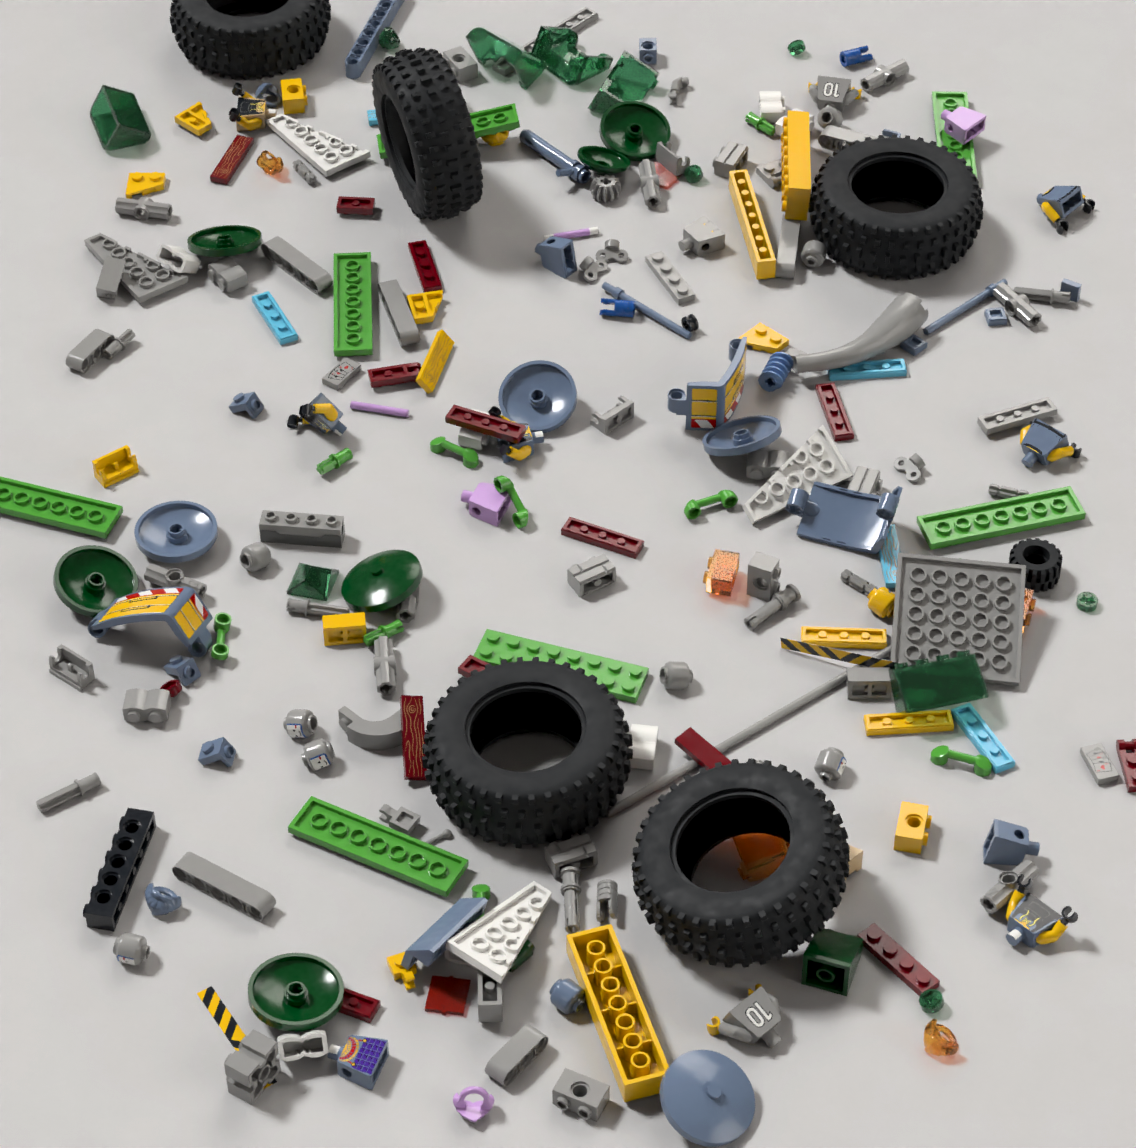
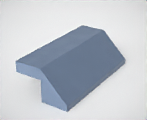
M460 898L405 951L401 966L409 970L419 960L429 967L446 950L447 940L483 915L488 900L486 898Z

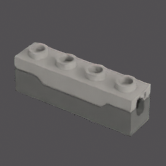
M263 510L259 522L261 542L342 548L345 537L344 516Z

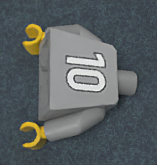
M818 75V82L816 84L808 82V92L813 101L818 103V109L834 107L841 112L844 106H848L854 99H860L862 89L856 90L855 87H852L851 90V79Z
M761 984L755 985V991L751 990V988L748 989V997L722 1019L724 1022L720 1023V1019L714 1016L711 1019L713 1025L706 1024L710 1035H718L720 1033L750 1045H754L762 1038L770 1048H773L782 1040L773 1029L782 1020L778 999L765 991Z

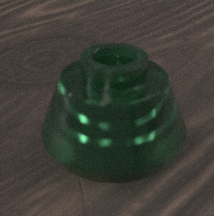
M385 27L379 35V44L382 48L386 49L398 48L400 39L393 28Z

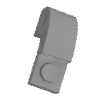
M346 706L338 710L339 725L344 731H347L350 743L370 750H386L402 745L400 710L382 721L364 720Z

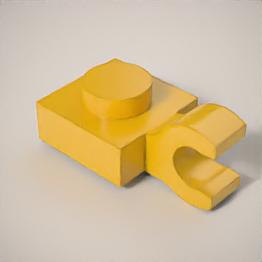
M405 952L386 957L387 965L394 980L402 979L406 990L416 988L413 981L415 980L414 974L417 973L416 965L414 964L409 970L401 966Z

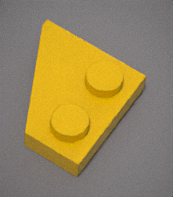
M201 102L174 116L177 124L197 136L212 129L211 121L207 117L206 111L203 110Z
M129 173L126 198L132 199V195L138 193L144 196L151 192L164 190L165 173Z
M443 290L407 295V303L416 324L433 322L443 299Z
M761 322L739 337V339L747 337V345L753 346V350L766 351L772 354L780 352L789 345L788 338Z

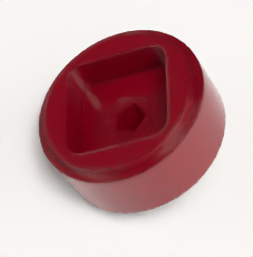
M171 680L163 684L160 689L170 691V696L175 697L182 690V686L178 680Z

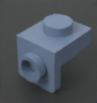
M255 392L239 393L229 405L232 413L246 410L252 419L256 418L264 409V405Z
M176 655L169 660L168 664L163 666L167 674L177 675L183 686L189 685L201 676L193 657Z
M224 737L207 741L202 744L198 761L202 765L221 760L227 767H230L233 764L236 749Z

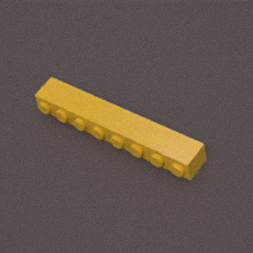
M747 169L729 171V192L756 279L775 278L776 259Z

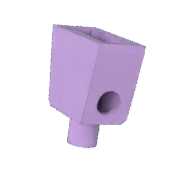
M962 106L953 112L945 109L941 114V119L945 121L944 131L963 145L985 130L986 115Z
M481 482L474 492L463 490L461 495V501L469 503V514L472 517L494 526L499 525L512 503L507 491L499 493L494 484Z

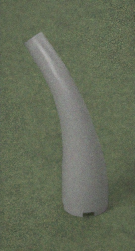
M906 292L904 295H898L876 321L857 339L832 350L795 355L793 357L795 373L837 369L857 364L882 354L913 335L928 319V309L924 310L920 304L922 300L914 294Z

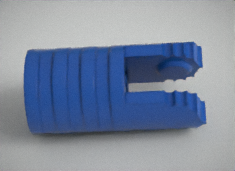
M868 46L841 51L839 58L842 66L846 67L872 60V54L862 55V53L869 50Z
M601 298V303L615 306L614 310H600V315L634 318L635 301Z

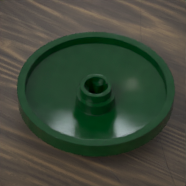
M623 101L612 105L603 114L599 127L603 144L607 148L625 155L631 161L655 158L657 142H662L666 147L671 134L670 125L666 117L657 108L640 101Z
M217 226L193 233L188 237L187 243L189 251L194 254L209 257H227L243 254L258 248L262 244V234L258 229L249 226Z
M86 545L68 551L59 559L53 575V585L59 599L68 608L81 615L94 618L99 612L107 609L115 599L137 592L138 577L132 564L120 553L102 546Z
M405 550L379 552L362 560L349 571L343 580L341 593L346 604L355 611L365 613L383 611L401 603L417 589L423 576V570L418 558L411 552Z
M306 953L281 954L266 960L256 968L248 983V1002L253 1013L265 1024L284 1031H306L326 1024L338 1013L344 999V983L338 970L328 961Z

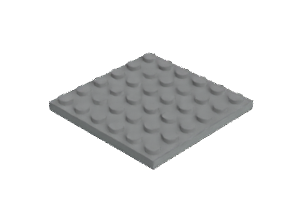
M898 553L890 661L899 663L900 673H891L933 678L944 676L952 677L954 680L1019 686L1026 565Z

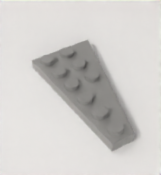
M102 233L84 240L85 246L102 264H104L106 256L126 260V266L120 283L139 303L189 282L188 276L184 274L180 276L172 268L166 269L161 266L160 262L140 252L136 254L132 252L130 247H122L117 244L116 240Z

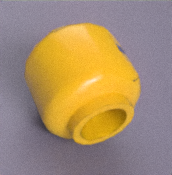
M886 587L874 588L867 596L869 599L868 608L880 618H890L894 613L895 594Z

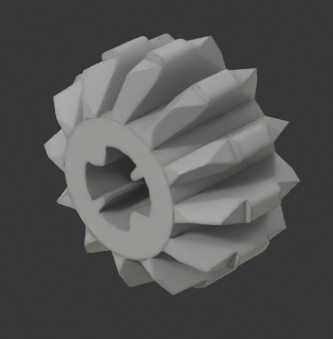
M607 174L595 177L590 185L593 199H597L598 202L604 201L605 203L606 201L613 202V199H618L621 192L619 178H614V175L607 176Z

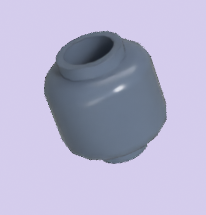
M569 978L557 980L550 989L551 1003L565 1014H571L574 1011L579 1012L585 1005L584 989Z

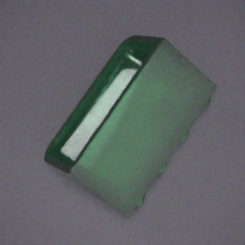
M102 85L90 109V118L102 148L113 151L145 144L149 141L151 132L135 95Z
M969 650L956 652L957 656L949 657V654L936 656V660L933 661L923 658L915 660L916 664L908 665L907 662L894 664L895 668L888 669L896 712L912 713L988 698V689L975 654L970 653Z

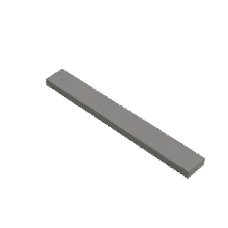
M587 7L583 8L493 64L492 70L504 77L597 20L598 13Z

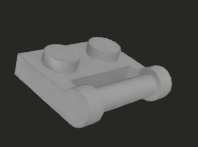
M781 159L756 167V173L771 188L777 187L778 184L782 183Z

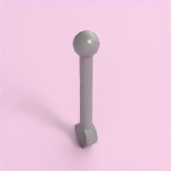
M445 829L442 834L426 841V843L432 844L444 837L449 838L452 832L449 829Z

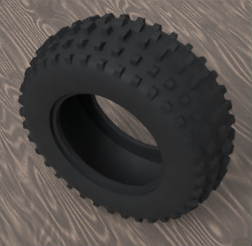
M172 0L170 8L172 33L175 34V40L178 42V46L185 57L191 59L190 62L193 65L198 64L199 69H207L209 74L219 73V77L223 78L228 75L231 76V79H236L237 77H244V80H249V77L261 79V76L266 75L271 78L276 73L286 74L288 69L294 71L299 64L305 65L307 63L306 60H312L315 56L314 53H318L320 46H323L326 33L329 31L328 25L331 21V5L329 0ZM252 11L270 12L267 14L251 17L232 16L235 14Z
M416 48L414 51L412 49H403L396 52L395 57H386L382 64L379 63L373 69L372 94L381 139L394 178L403 194V198L407 201L408 206L411 207L412 213L419 219H426L428 217L430 220H438L441 217L447 219L459 216V211L465 212L471 209L473 204L478 203L483 194L482 164L480 162L478 142L461 88L458 86L457 79L452 74V69L448 66L447 60L435 49L425 50V48Z
M878 135L877 139L866 137L865 141L862 142L859 140L853 141L851 146L845 144L842 147V151L835 150L833 157L829 156L825 160L826 164H822L818 175L815 176L808 208L811 225H814L813 232L818 241L826 246L827 255H833L835 262H843V267L855 268L856 273L863 271L869 277L879 275L881 279L885 280L887 277H894L895 280H900V277H908L909 280H913L914 276L919 275L925 278L931 272L936 275L940 272L939 269L947 270L951 267L950 263L956 264L960 261L959 256H965L967 249L969 250L974 243L973 238L976 239L977 230L981 228L984 212L981 188H979L977 177L972 172V167L966 166L967 162L964 158H957L958 153L955 151L950 153L948 147L944 145L938 147L936 142L931 141L927 143L920 137L915 140L910 139L908 135H905V138H897V135H892L891 138H884L883 135ZM881 200H899L917 204L925 208V210L914 213H890L871 208L865 204Z
M517 657L516 662L509 663L504 659L500 661V665L492 666L489 663L480 672L476 669L471 671L469 678L461 677L458 679V686H450L447 689L448 695L439 699V708H434L432 711L433 719L427 723L424 736L425 744L422 745V752L425 754L422 757L423 768L428 769L424 771L426 781L431 782L430 790L432 795H436L438 806L445 809V814L451 820H457L456 823L460 829L466 827L469 829L471 836L481 835L483 836V841L490 843L491 840L499 841V846L502 847L510 843L515 844V848L522 849L523 844H532L533 848H538L540 843L548 842L550 844L560 839L565 841L570 839L571 835L577 833L582 835L586 833V827H595L599 823V817L603 818L609 814V806H615L618 801L616 798L617 794L622 795L624 791L623 785L628 780V773L631 771L629 759H633V749L628 747L633 745L632 734H627L629 732V725L627 721H623L624 711L617 705L618 701L614 695L608 694V688L603 683L599 685L594 675L586 676L585 670L580 667L574 670L570 668V663L556 664L555 659L549 658L548 662L539 661V657H533L532 661H523L522 657ZM520 732L552 734L567 741L575 748L567 758L556 765L531 772L504 770L488 763L480 756L495 741Z
M733 759L731 764L723 766L721 762H717L715 767L709 770L702 767L699 769L700 773L693 777L689 774L684 776L685 781L679 785L672 784L670 786L671 792H668L666 795L661 794L658 797L659 804H656L654 807L651 806L648 810L649 818H645L641 822L640 827L643 830L636 835L635 841L638 843V847H633L635 862H632L633 889L636 896L640 899L637 901L641 911H648L644 914L649 925L656 923V932L660 936L665 935V941L670 946L678 945L680 953L685 955L691 953L693 954V959L697 961L706 959L709 965L716 966L718 962L724 963L726 968H732L735 964H742V967L746 968L759 961L760 965H764L767 960L775 956L777 960L782 959V954L788 953L790 949L794 953L799 950L797 945H802L805 943L804 941L807 943L812 941L811 935H815L818 931L821 932L825 928L823 922H828L829 919H832L835 914L832 909L834 907L837 908L842 900L839 894L840 892L845 893L846 883L844 877H849L848 862H850V847L846 841L848 834L845 827H840L843 820L840 814L833 815L835 811L833 802L831 800L825 801L826 794L821 789H815L813 781L807 778L803 780L802 775L796 770L792 772L787 771V766L780 764L778 767H775L768 760H764L763 764L756 763L755 759H748L746 763H739L738 759ZM762 833L779 837L790 844L780 866L768 878L747 889L734 892H714L692 883L696 868L704 856L715 846L727 839L743 834Z

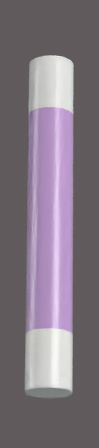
M598 227L544 235V241L551 236L570 239L599 234Z

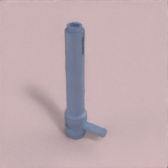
M529 129L521 131L519 135L521 142L561 168L556 170L557 177L569 176L578 183L589 181L591 172L585 165H582L576 159H571Z

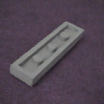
M662 251L645 256L646 264L678 305L695 300V293Z
M1046 397L980 416L977 423L984 433L989 435L1030 423L1035 418L1041 420L1057 415V408Z

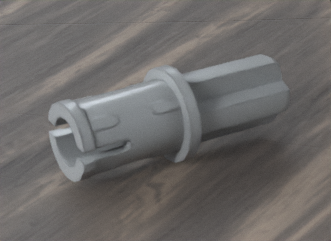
M127 329L118 338H113V342L102 350L103 355L108 360H111L118 352L125 349V345L135 337V333L131 329Z

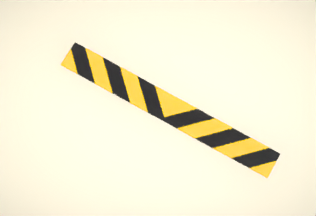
M781 638V648L867 667H890L894 670L890 672L900 673L898 662Z
M210 986L198 992V996L234 1049L239 1051V1044L246 1035L213 987ZM274 1078L270 1084L267 1083L263 1089L277 1083L276 1079Z

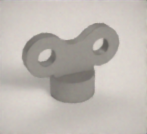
M609 239L605 241V250L597 251L596 260L601 259L606 262L615 260L618 263H624L628 260V253L623 249L619 250L618 240Z
M587 256L579 267L584 271L583 278L587 282L593 283L596 281L598 273L607 271L608 264L601 259L594 262L590 256Z
M917 453L908 460L905 457H899L894 461L895 469L906 472V478L909 482L914 483L921 479L920 469L925 466V463Z

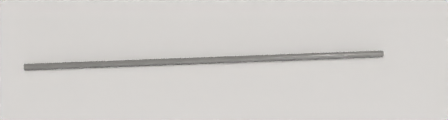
M891 645L871 657L884 659L890 656ZM857 664V665L853 666L852 668H860V667H867V666H863V665H858V664ZM846 671L718 744L715 748L721 753L840 685L847 680ZM692 759L616 803L614 807H609V814L606 818L612 817L700 765Z

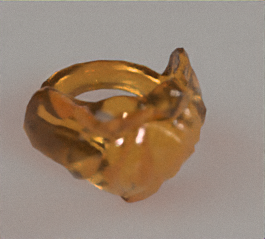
M264 150L257 158V165L265 173L273 176L283 171L284 163L281 157H275L269 151Z
M936 1019L929 1021L924 1030V1050L929 1054L937 1056L956 1054L959 1045L952 1031L944 1025L936 1024ZM940 1032L944 1033L949 1039V1041L945 1037L941 1036Z

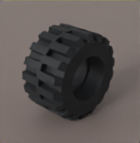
M1028 538L1026 541L1021 540L1018 544L1013 545V549L1010 551L1009 564L1026 565L1025 591L1045 592L1048 588L1052 589L1059 581L1062 554H1060L1061 551L1059 548H1056V545L1053 543L1049 544L1047 540L1042 541L1039 538Z

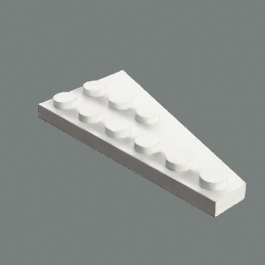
M279 114L267 120V125L326 177L371 157L369 150L365 149L362 151L355 144L348 145L343 143V139L322 130L319 132L315 131L312 126L301 125L298 120L287 115Z
M824 425L742 506L752 524L784 510L793 488L803 489L810 496L814 482L835 486L853 476Z
M533 881L447 940L446 949L501 984L550 901L552 892Z

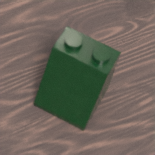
M824 928L821 932L818 931L813 935V940L810 941L804 952L801 984L847 996L862 955L863 939Z

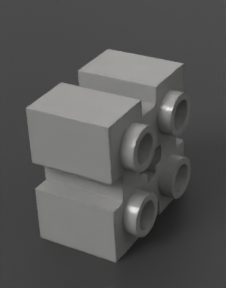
M253 1029L248 1036L241 1040L239 1051L235 1050L233 1054L231 1053L227 1056L224 1067L227 1076L228 1092L251 1105L254 1104L264 1092L263 1087L267 1083L270 1084L281 1071L280 1060L276 1058L279 1054L276 1041Z

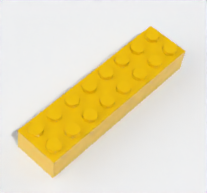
M788 110L787 117H783V132L781 133V211L785 212V219L807 221L811 194L809 112Z
M612 924L566 935V953L578 984L585 991V1002L624 1102L659 1094L662 1077L669 1066Z

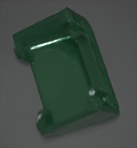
M541 26L532 49V58L535 62L566 84L574 86L607 71L613 61V58L606 53H602L599 56H589L576 48L578 35L574 30L567 27Z
M477 27L466 36L479 63L485 65L487 60H493L496 63L500 57L505 58L514 67L520 79L518 82L520 87L526 90L545 70V63L542 58L499 34Z
M624 51L588 109L595 113L604 114L608 108L619 102H642L649 89L653 90L659 82L656 79L660 73L627 51Z

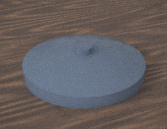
M536 360L519 365L505 377L500 386L498 401L502 415L510 421L527 422L531 432L542 431L547 433L559 428L571 417L577 404V389L572 376L565 368L554 362Z
M772 416L742 417L711 429L704 435L702 443L705 452L713 456L741 455L771 444L779 438L782 428L780 421Z
M169 501L158 504L144 512L135 525L134 534L139 550L147 557L160 562L180 563L196 559L209 551L216 542L218 527L215 516L206 507L190 501Z
M710 1050L689 1051L675 1059L662 1077L660 1102L663 1112L672 1127L687 1140L707 1147L724 1146L738 1139L750 1126L755 1113L754 1091L745 1072L727 1056Z

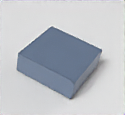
M1064 278L1061 282L1060 291L1071 292L1070 300L1077 303L1080 299L1082 284Z
M1003 307L984 310L988 326L1007 325L1008 319Z
M913 334L907 340L900 343V348L916 356L927 348V342Z

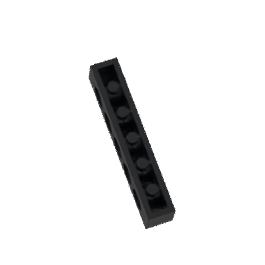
M128 808L125 816L121 817L119 831L114 834L112 839V848L106 853L105 865L98 872V882L91 889V899L88 904H85L83 909V917H86L87 927L115 931L156 829L154 812Z

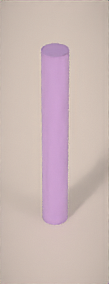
M351 401L350 404L351 409L402 417L409 416L408 409Z

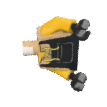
M236 82L232 93L235 96L240 95L241 97H238L237 109L231 108L229 111L230 121L236 122L237 131H252L266 128V121L277 116V110L267 109L266 100L253 98L246 91H242L244 85L241 82Z

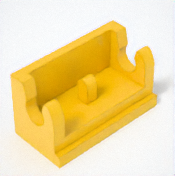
M128 445L92 461L94 476L104 488L140 472L135 454L131 456Z
M365 612L322 616L325 646L364 643L363 639L364 635H366Z

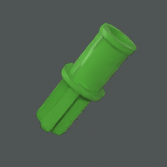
M749 112L746 115L745 121L753 125L756 130H761L770 136L774 135L775 126L768 123L764 117H759L753 112Z
M344 448L336 454L329 455L328 459L317 464L316 470L320 475H324L334 468L338 469L341 464L351 460L353 454L349 448Z
M397 619L385 626L380 625L377 630L364 635L363 641L366 646L370 647L374 645V640H377L379 636H387L389 638L404 632V627L399 628L403 624Z

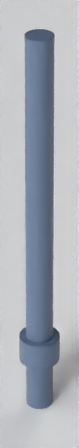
M1002 279L996 284H990L980 294L925 327L923 333L925 335L932 333L987 297H993V290L997 285L1002 282L1008 285L1007 280Z
M607 282L603 283L602 289L611 293L612 297L617 300L635 301V308L684 338H691V332L627 295L623 289L614 287Z

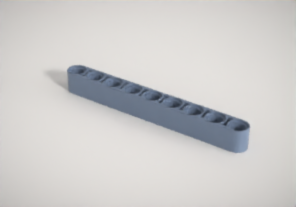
M405 0L379 1L345 59L347 78L357 79L362 75Z

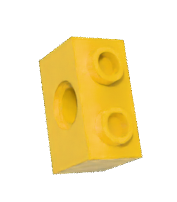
M301 78L280 80L284 115L305 113V106H308L306 85H302Z
M902 801L893 850L921 854L922 845L927 846L929 833L925 832V828L930 829L932 816L928 815L929 806Z

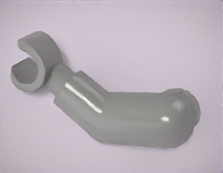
M679 77L672 81L671 90L668 93L670 104L677 103L676 96L679 93V89L689 86L688 77Z

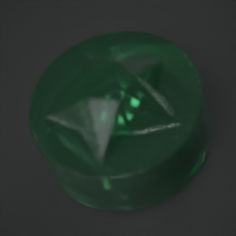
M795 40L788 45L790 55L801 54L806 49L802 40Z
M691 165L686 168L684 176L689 183H697L702 179L703 171L700 166Z
M1082 592L1077 596L1076 606L1081 611L1091 612L1097 608L1098 598L1095 594Z
M929 989L920 995L919 1003L924 1012L931 1014L943 1008L944 999L940 991Z

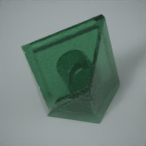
M299 563L287 589V594L327 601L339 575V570Z

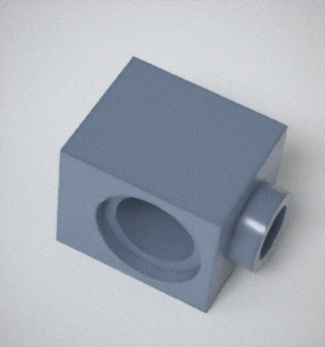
M639 38V65L657 64L656 38Z

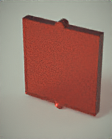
M654 162L656 174L659 177V186L668 190L674 183H677L681 175L675 176L661 163Z
M432 975L425 1011L442 1013L443 1016L446 1014L464 1016L471 980L454 978L453 976Z

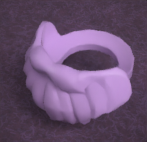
M471 1086L463 1089L460 1095L456 1093L453 1097V1104L456 1111L463 1118L471 1122H477V1120L483 1118L494 1105V1097L481 1087ZM475 1093L481 1095L484 1100L470 1102L464 1099L467 1095Z

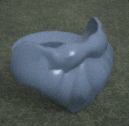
M263 83L257 88L256 99L266 100L263 94L277 97V101L274 103L266 101L267 107L275 108L280 104L281 97L278 94V89L271 83Z
M153 883L146 887L145 899L152 915H167L181 906V897L177 896L172 890L160 886L154 887Z

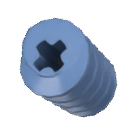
M776 352L770 356L758 378V382L764 390L773 392L782 387L793 367L792 357L784 352Z

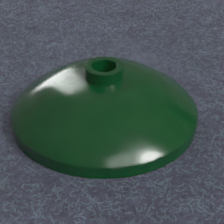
M584 146L579 148L577 153L579 160L588 169L602 176L622 173L629 169L631 163L625 155L600 146Z

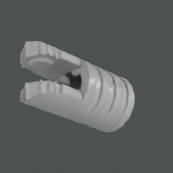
M605 879L597 884V922L605 921V910H609V915L612 919H617L618 885L613 880Z

